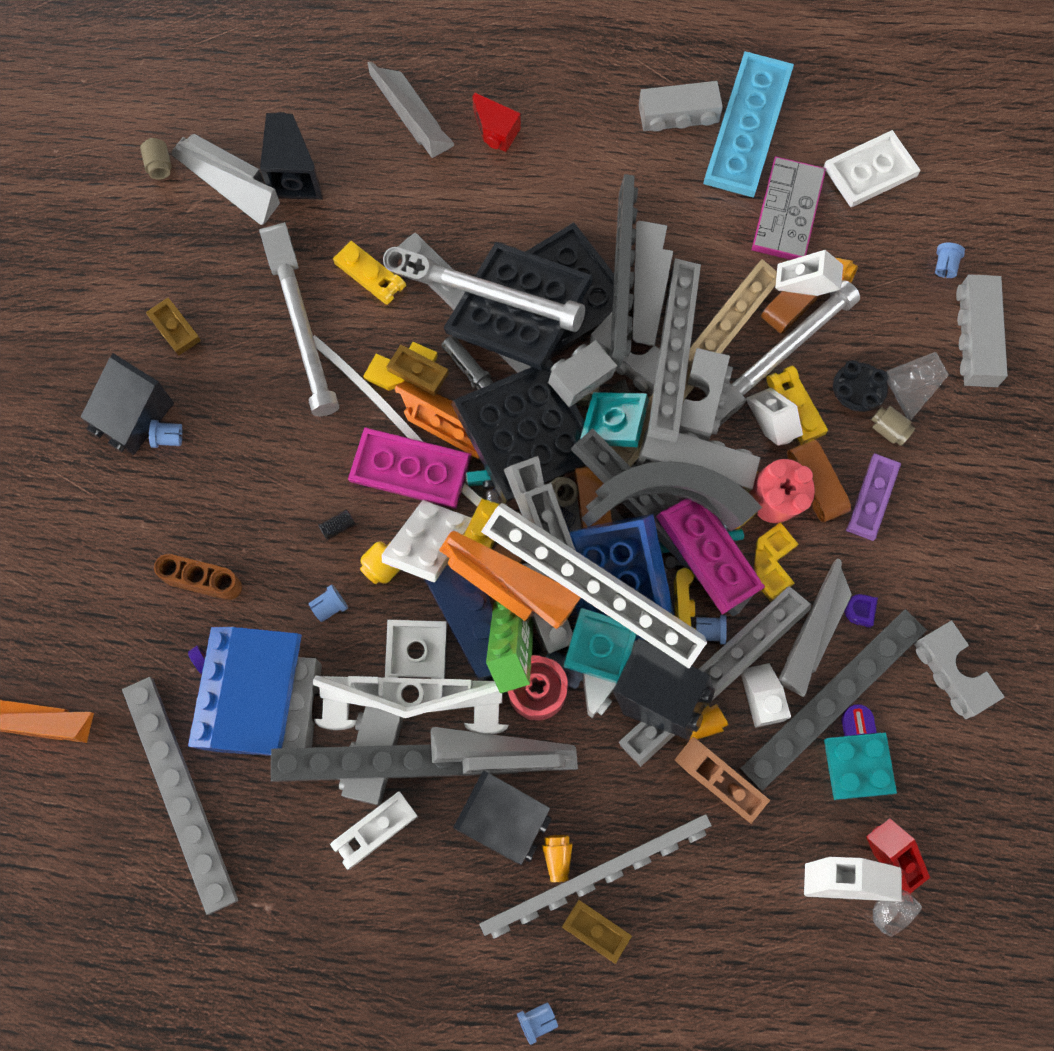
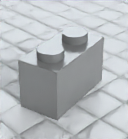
M596 340L588 346L586 344L581 345L574 351L571 358L566 361L561 359L551 368L552 373L548 383L568 407H571L611 379L617 365Z

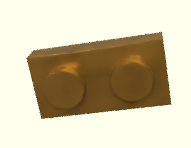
M166 298L146 312L178 356L201 341L169 298Z
M403 345L399 346L386 366L388 372L434 396L449 375L447 368Z
M580 900L577 901L562 926L566 931L615 964L632 937L629 933Z

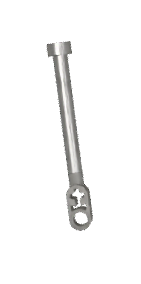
M286 223L259 229L273 275L278 274L295 331L313 394L309 398L312 414L314 416L330 415L339 409V404L335 392L329 391L294 273V270L298 269L299 266Z
M391 247L385 252L383 257L386 269L400 276L425 284L438 282L560 321L561 328L573 332L579 330L584 319L585 306L583 304L570 300L565 305L439 266L428 257L409 250ZM403 257L402 264L397 267L398 260ZM418 265L420 267H424L425 269L424 271H418L416 270V266Z
M842 280L840 290L830 292L831 297L735 382L732 384L723 383L722 392H727L723 409L718 408L716 417L721 418L719 427L743 406L747 400L744 395L841 309L850 310L859 302L860 294L853 284Z

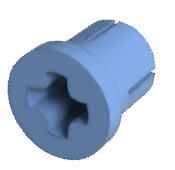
M942 243L937 247L938 260L935 274L945 278L946 270H948L946 278H954L957 276L960 259L964 257L965 248L956 243Z
M151 420L149 428L151 448H158L159 445L181 446L182 436H179L182 435L181 424L159 423V420Z
M332 584L327 587L325 593L309 603L311 610L320 622L325 621L340 610L343 612L348 609L343 597Z
M720 615V618L696 617V630L705 636L706 641H720V644H726V615Z
M547 1002L526 1013L524 1011L517 1013L522 1030L530 1045L536 1042V1038L558 1027L553 1011Z

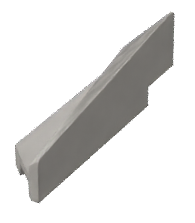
M368 62L370 76L418 144H422L432 158L454 146L453 141L441 130L437 121L402 72L378 68L374 63Z
M196 134L190 135L188 139L182 137L172 150L173 157L260 225L266 223L280 204L275 189L264 184L258 168Z
M637 221L633 340L636 343L654 346L673 251L663 249L667 225Z
M538 456L505 468L504 472L522 516L575 550L552 484L544 485Z
M838 558L833 562L778 678L783 687L802 697L807 692L811 674L816 671L852 595L841 568L842 562Z
M439 727L431 729L432 763L462 762L463 774H479L483 770L488 773L578 769L577 753L574 745Z

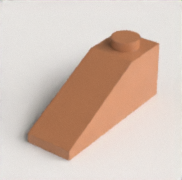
M695 737L691 738L674 759L690 775L750 824H752L770 801Z

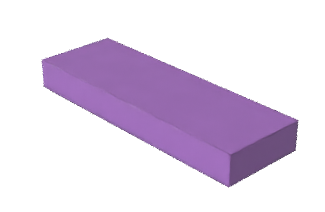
M875 453L873 454L846 531L872 541L876 539L901 463Z

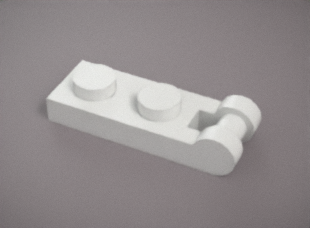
M399 791L335 839L330 845L335 852L339 851L344 859L342 863L349 870L418 816ZM356 838L361 846L355 852L349 845L350 841Z

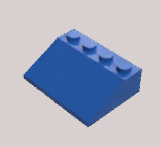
M653 514L569 531L576 552L674 615ZM583 598L577 603L580 605L576 607L608 616ZM636 634L634 641H637L638 638L641 640L645 639Z
M211 627L188 747L212 752L271 756V749L282 748L302 635L238 627Z

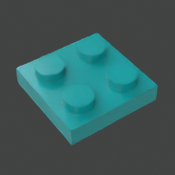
M593 392L581 438L593 428L609 446L638 447L649 403L648 395L644 393Z
M581 608L563 667L616 684L631 655L636 633L612 617Z
M886 732L824 739L834 800L897 794Z

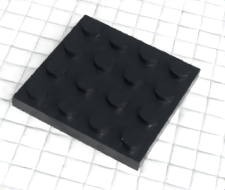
M574 222L525 251L592 275L593 282L580 303L585 306V315L579 330L573 332L565 329L549 359L592 334L612 313L614 273Z
M495 242L475 275L477 278L564 305L569 300L581 303L593 282L592 275L499 242ZM466 291L443 327L446 334L539 370L543 369L565 331L564 328H561L560 321Z
M551 359L547 360L542 370L530 367L459 397L451 403L504 504L515 499L504 469L511 465L538 456L544 485L557 477L574 472L576 468L586 466L571 450L581 438L585 421L577 406L573 404L571 407H568L548 383L552 373L551 368L554 365Z

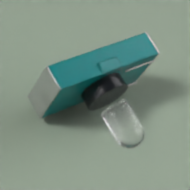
M486 470L466 473L469 487L483 485V489L495 488ZM487 491V500L499 504L498 491Z

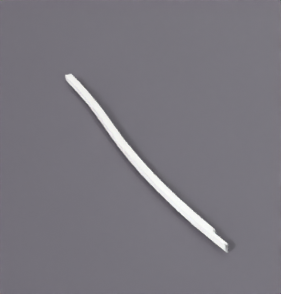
M315 335L313 336L316 348L352 380L407 438L422 441L361 376ZM464 483L461 493L478 507L482 498Z

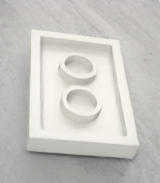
M893 130L827 160L824 165L826 172L850 207H854L917 177L920 172L919 167Z
M422 500L382 553V563L435 583L450 559L441 553L439 549L452 531L464 535L472 518Z

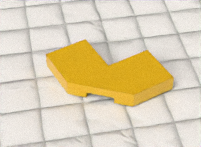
M412 342L409 348L433 362L438 357L436 351ZM375 354L363 376L364 380L388 391L395 389L396 385L405 381L387 371L386 366L390 359L379 354Z
M781 522L756 541L753 570L764 584L765 588L761 591L770 602L777 598L787 587H792L795 584L777 562L799 545Z

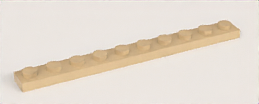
M763 259L757 263L690 346L683 401L695 387L687 384L696 349L722 353L775 287L777 271ZM653 393L649 397L638 447L610 446L630 467L639 456L644 434L649 427Z

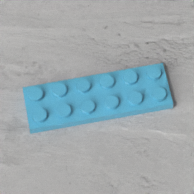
M744 52L703 184L754 198L794 64Z

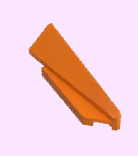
M407 381L396 385L395 392L400 393L406 406L404 413L408 421L479 459L474 446L451 405V400L438 394L434 396Z
M0 700V732L87 743L94 713L69 712L61 708Z

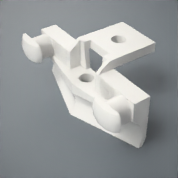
M388 620L385 678L316 675L313 679V685L319 687L320 698H323L322 719H314L318 726L329 730H345L356 725L357 720H348L349 703L378 708L403 718H409L426 712L474 707V724L464 723L469 731L497 734L505 731L509 726L499 724V703H503V693H499L495 681L445 679L446 621ZM415 642L423 644L425 649L423 656L419 659L411 658L408 653L409 646ZM398 677H419V678H431V679H412V678H398ZM409 685H414L419 690V697L413 703H407L402 696L403 690Z

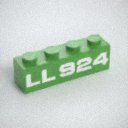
M494 602L486 664L501 694L530 685L534 623L531 617L524 621L499 602Z

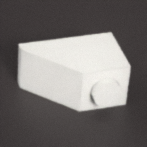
M826 250L779 263L775 288L778 291L814 296L840 290L843 264Z
M768 388L746 398L764 435L776 445L788 444L793 439L803 435L797 405L774 389Z
M770 663L749 667L741 674L755 728L784 722L791 717L783 686Z

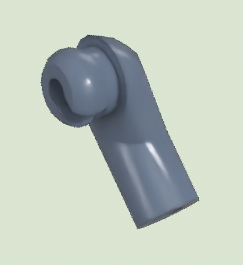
M556 651L550 654L547 653L546 658L559 663L567 674L568 686L573 689L578 688L580 681H583V673L563 667L566 655Z

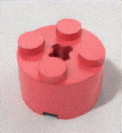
M789 459L776 460L756 474L753 489L749 492L762 506L757 515L769 523H782L807 510L811 506L815 494L812 471L808 467Z
M533 655L531 657L530 685L508 691L509 701L514 710L528 720H545L557 714L563 707L567 696L568 680L566 673L556 661ZM536 682L539 686L544 685L541 694H538L536 691L531 692L533 683Z

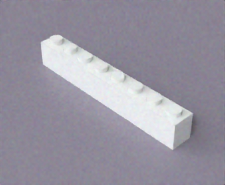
M501 503L497 506L481 531L686 667H691L707 644L703 634L505 504Z

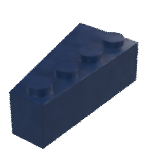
M448 565L435 583L424 579L478 681H493L494 679L486 664L493 613L489 596Z

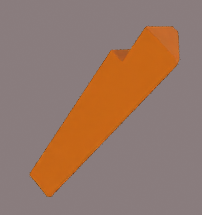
M456 531L449 533L439 549L441 553L450 558L448 564L451 569L524 621L536 613L555 629H558L565 623L581 599L580 596L560 583Z

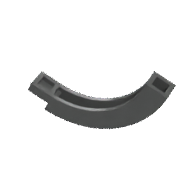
M654 462L630 468L605 482L595 491L598 497L586 506L589 511L582 517V520L590 527L612 508L628 499L640 495L661 493L680 496L702 505L717 516L730 531H733L758 512L762 506L741 486L713 470L684 462Z

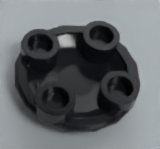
M855 360L848 361L844 367L839 369L834 377L833 390L835 397L843 406L853 411L866 412L874 410L882 405L887 397L888 376L884 370L877 369L870 364L860 363Z

